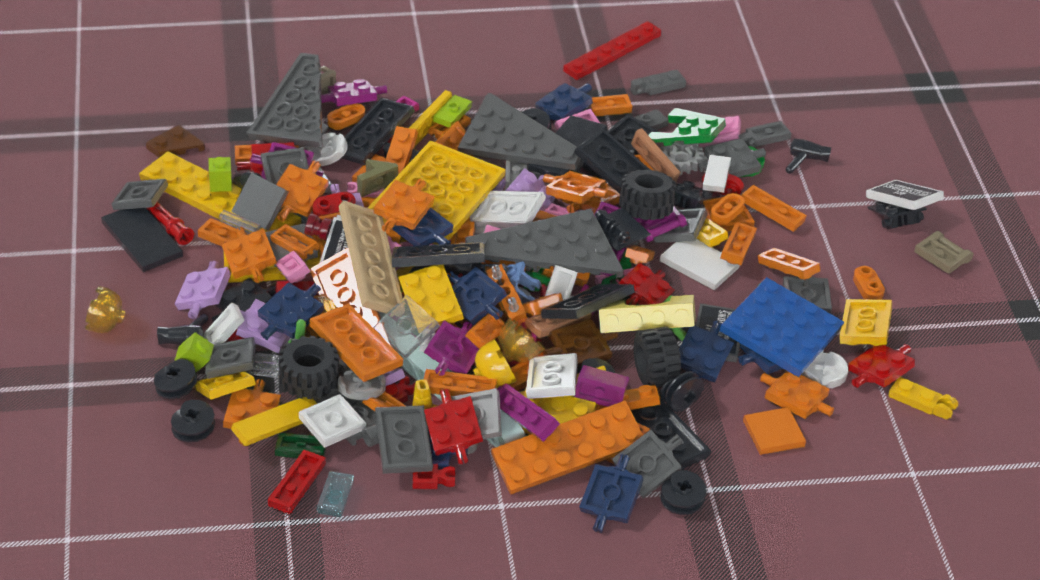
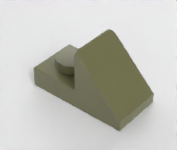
M366 160V172L357 176V193L364 197L387 187L398 176V165L384 161Z

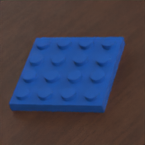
M766 277L721 324L719 331L793 375L800 377L838 334L844 321Z

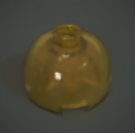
M98 286L96 293H99L97 299L91 300L85 320L88 324L85 326V329L97 333H106L112 331L117 323H123L126 311L122 310L123 301L115 291Z
M512 318L507 320L498 335L499 345L503 349L502 354L509 362H512L514 359L519 363H528L530 359L539 356L545 348L539 341L536 343L535 339L530 335L531 333Z

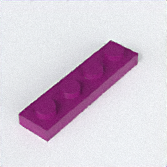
M507 383L498 387L500 409L544 442L559 426L560 423L553 416Z

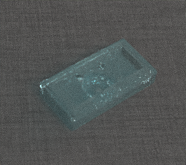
M329 471L317 505V513L342 517L354 482V475Z

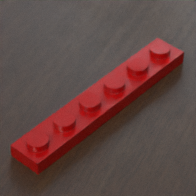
M646 21L564 64L563 72L575 80H579L660 37L661 29Z

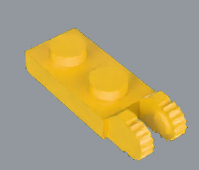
M902 377L895 381L888 395L892 399L943 419L951 418L952 410H956L959 405L958 400L948 394L942 395Z

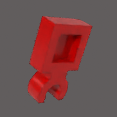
M405 376L400 380L399 384L387 385L385 392L401 403H405L408 401V395L414 394L415 383L409 385L410 377Z
M433 464L432 471L413 472V489H438V484L446 487L455 486V467H445L442 470H438V464Z

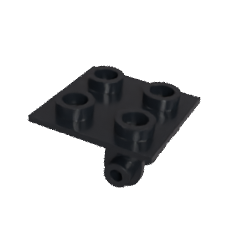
M683 181V183H676L674 205L680 208L683 207V209L705 208L703 201L719 198L720 195L713 193V191L703 190V187H696L694 182Z
M880 201L876 202V205L868 206V209L884 216V220L881 223L882 227L887 229L920 223L924 219L921 211L927 210L926 207L911 210Z
M624 208L609 214L606 210L602 211L601 209L595 213L596 219L610 246L616 252L651 235Z

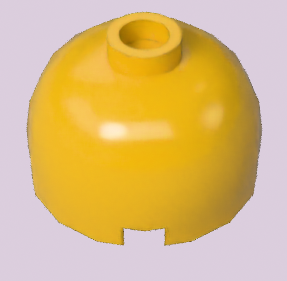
M494 339L482 346L476 353L475 364L477 368L473 369L477 376L497 379L496 388L506 383L511 385L517 381Z

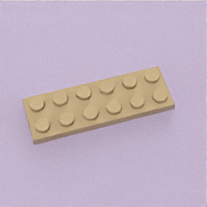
M343 200L339 205V211L361 306L401 318L406 313L396 270L395 267H392V254L386 231L382 230V225H384L383 218L374 214L372 209Z

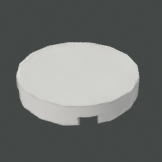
M330 132L322 134L323 146L321 148L307 147L306 150L314 152L313 161H318L321 166H325L338 161L344 156L348 149V144L342 134L336 135Z
M822 351L802 375L827 388H834L846 381L848 364L840 355L834 352H829V354L823 353Z

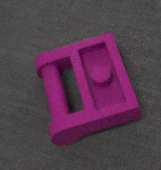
M674 206L673 212L669 216L656 220L642 219L640 224L651 234L644 238L648 243L653 241L654 237L679 226L680 228L687 226V221L684 215Z

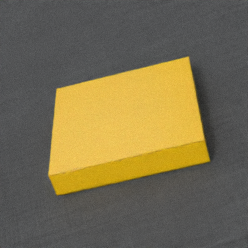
M244 371L210 379L205 378L197 381L195 386L198 392L211 400L256 385L254 377Z

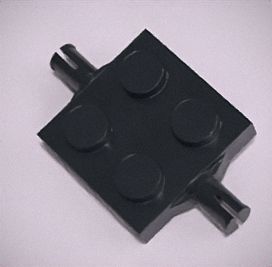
M248 278L224 291L219 304H215L221 310V313L211 318L212 322L231 303L238 305L239 309L244 312L250 309L255 299L267 303L272 298L271 295L276 293V283L267 288H262L251 278Z

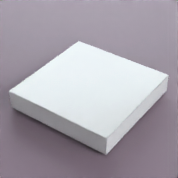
M341 394L299 412V419L324 448L357 434L366 428V422Z

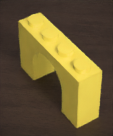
M694 295L671 296L670 301L653 305L634 306L626 305V300L615 301L599 309L601 333L637 331L665 326L669 328L693 327L696 319Z

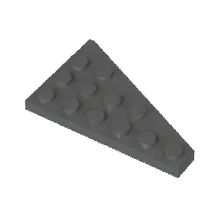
M299 54L247 131L249 139L276 143L294 142V145L315 148L323 146L321 66L319 55Z
M487 93L458 146V151L467 155L575 171L581 161L574 153L577 146L492 93Z
M592 209L465 237V243L483 242L485 260H490L491 262L499 263L500 260L514 261L516 264L523 261L526 264L525 266L529 267L539 266L550 269V266L555 267L557 265L578 273L588 272L600 275V272L617 274L616 277L618 278L623 277V269Z

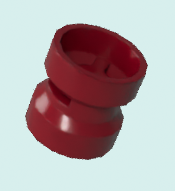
M311 213L308 217L304 234L308 236L317 235L319 239L327 241L333 220L329 218L322 220L318 215Z

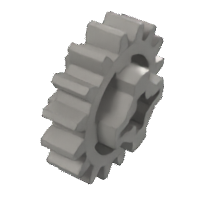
M675 141L670 146L660 147L661 151L680 171V175L683 172L690 174V170L698 171L699 163L704 162L703 148L698 147V143L684 144V141Z

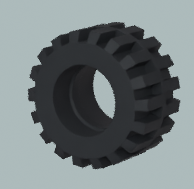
M654 170L631 171L622 178L619 206L635 218L656 220L667 217L673 212L676 182L670 176Z
M666 326L637 331L633 350L638 376L643 385H656V388L663 387L666 382L678 377L681 373V359L676 338L669 327Z
M302 336L300 339H292L291 343H286L284 349L280 350L278 356L279 382L284 390H288V394L292 396L297 395V398L307 397V399H312L315 396L320 398L322 394H329L331 389L337 386L339 354L331 342H325L323 338L317 339L316 336H310V338Z

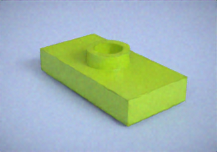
M454 95L433 116V122L450 127L472 107V101Z

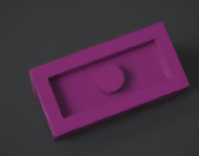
M584 365L578 376L574 397L609 407L623 401L629 377Z

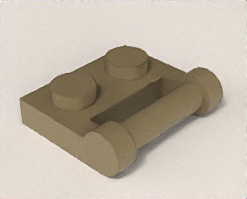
M940 231L934 232L917 244L914 251L948 274L962 264L969 263L974 255L970 250H964L945 238L944 234Z

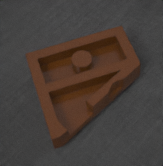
M177 125L146 142V149L158 158L166 152L182 155L186 154L187 149L198 148L199 152L205 150V143L181 125Z

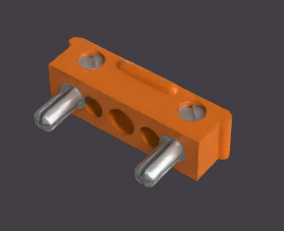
M502 264L495 265V267L492 266L491 269L486 271L487 276L502 287L506 294H509L498 303L501 310L505 312L512 327L526 322V319H528L526 311Z

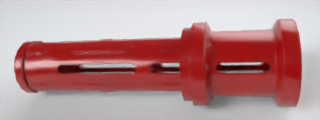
M158 201L154 207H146L166 227V232L170 236L175 237L179 245H187L193 240L194 231L190 227H186L181 218L174 217Z

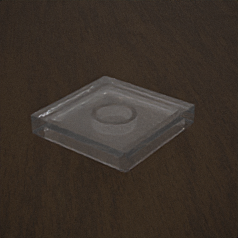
M408 295L373 326L405 358L409 357L440 327L439 323Z

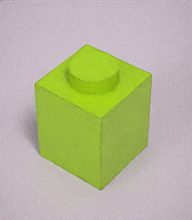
M230 157L209 158L210 192L232 191Z
M193 333L178 347L175 360L185 359L190 361L195 367V372H197L210 361L214 344L199 334Z

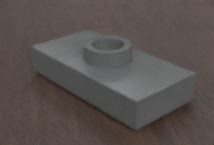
M658 109L634 117L656 130L668 126L669 123L668 119Z

